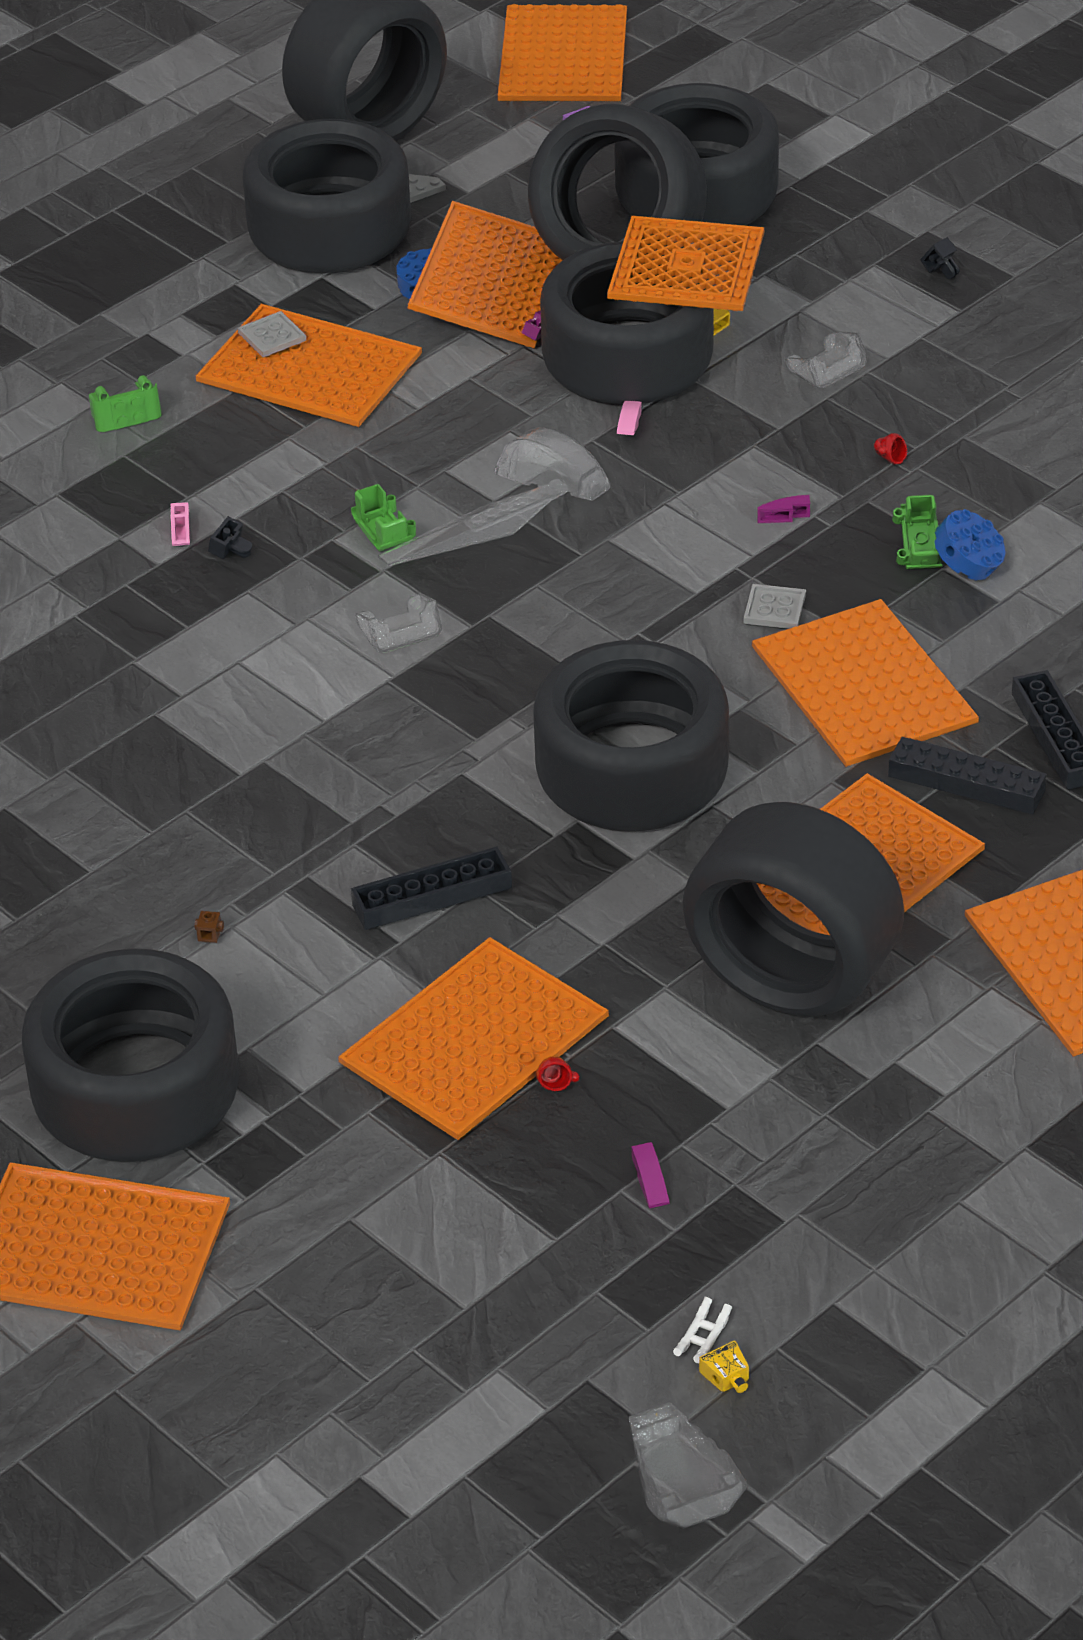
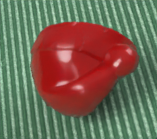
M891 433L886 437L878 438L874 443L876 453L891 464H901L907 456L906 443L899 434Z
M549 1056L544 1059L536 1071V1077L541 1086L552 1091H561L567 1088L571 1082L579 1081L580 1078L577 1072L571 1070L567 1062L561 1057Z

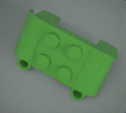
M143 375L138 378V382H135L137 390L109 396L103 386H98L94 393L89 394L91 414L95 421L96 430L106 432L160 418L162 413L157 383L153 386L151 381Z
M379 484L355 492L356 506L351 508L352 516L378 551L413 540L416 536V522L414 520H407L401 511H398V519L394 516L393 513L397 510L396 497L394 495L386 496V492Z
M933 495L908 496L906 503L901 504L900 508H895L893 511L892 521L902 526L904 549L898 550L896 562L899 565H905L906 569L943 567L941 557L934 542L936 540L935 531L938 527L935 497Z

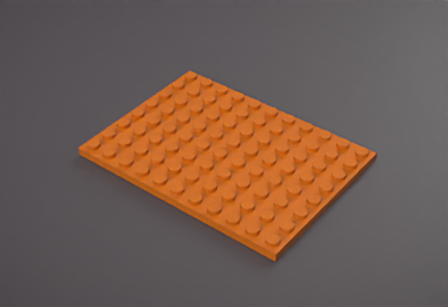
M620 4L507 5L498 101H621L627 6Z
M452 201L407 308L503 338L510 342L535 348L538 340L535 341L522 334V330L526 321L533 319L535 313L540 311V297L543 284L551 271L563 260L549 249L540 237L536 227Z
M260 304L241 326L282 311L306 335V341L262 357L237 330L198 372L196 381L360 427L422 354V347Z
M882 599L752 641L753 649L845 767L894 751L902 736L924 741L978 723L979 716Z
M868 773L820 808V810L828 812L851 825L864 835L883 855L900 886L904 912L985 849V843ZM757 883L767 900L787 918L808 930L830 935L819 918L803 903L777 888Z
M1083 870L965 910L967 920L1071 1055L1074 1057L1082 1054Z
M489 937L338 1056L339 1063L459 1140L536 1076V1071L544 1059L549 1056L560 1057L609 1016V1010Z
M10 1162L0 1183V1300L181 1331L228 1211L230 1198Z

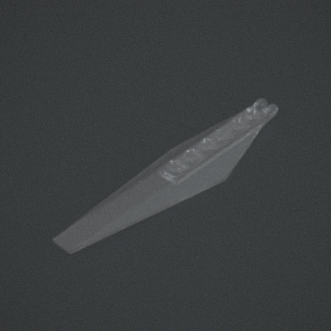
M557 478L551 480L549 484L482 506L378 555V558L388 566L513 535L550 501L565 494L568 491V485H561V480Z

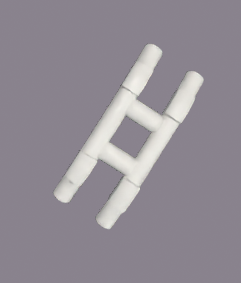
M704 1297L696 1317L685 1336L673 1350V1353L676 1356H680L689 1348L690 1343L699 1345L701 1348L693 1357V1360L699 1363V1357L710 1352L720 1332L724 1329L732 1306L724 1304L715 1324L705 1320L712 1299ZM699 1327L711 1331L707 1339L695 1335Z

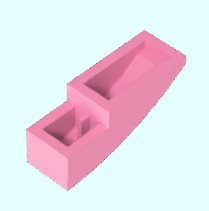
M624 401L618 422L617 434H635L639 426L642 402Z
M188 502L171 503L172 546L190 545Z

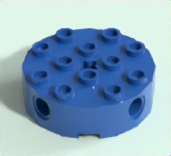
M432 248L415 252L410 251L397 264L398 288L404 297L411 298Z
M967 509L954 511L936 528L935 547L942 560L958 574L962 572L968 575L969 579L983 580L990 576L1004 561L1006 551L1003 537L993 527V523L990 520H985L976 513L970 512Z

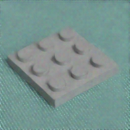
M282 311L238 327V333L262 357L306 341V335Z
M752 584L744 614V624L787 629L798 627L806 597V589Z

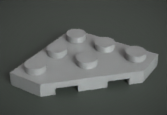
M409 174L410 203L446 190V185L438 177Z

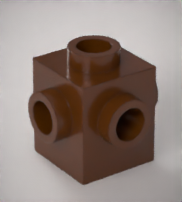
M200 912L199 919L196 918L195 920L198 941L217 943L220 932L224 930V921L221 920L220 912Z

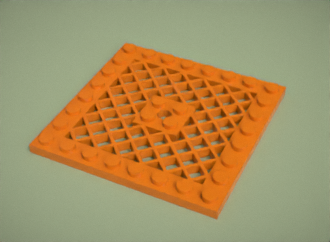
M631 216L607 292V299L743 311L764 236V227Z

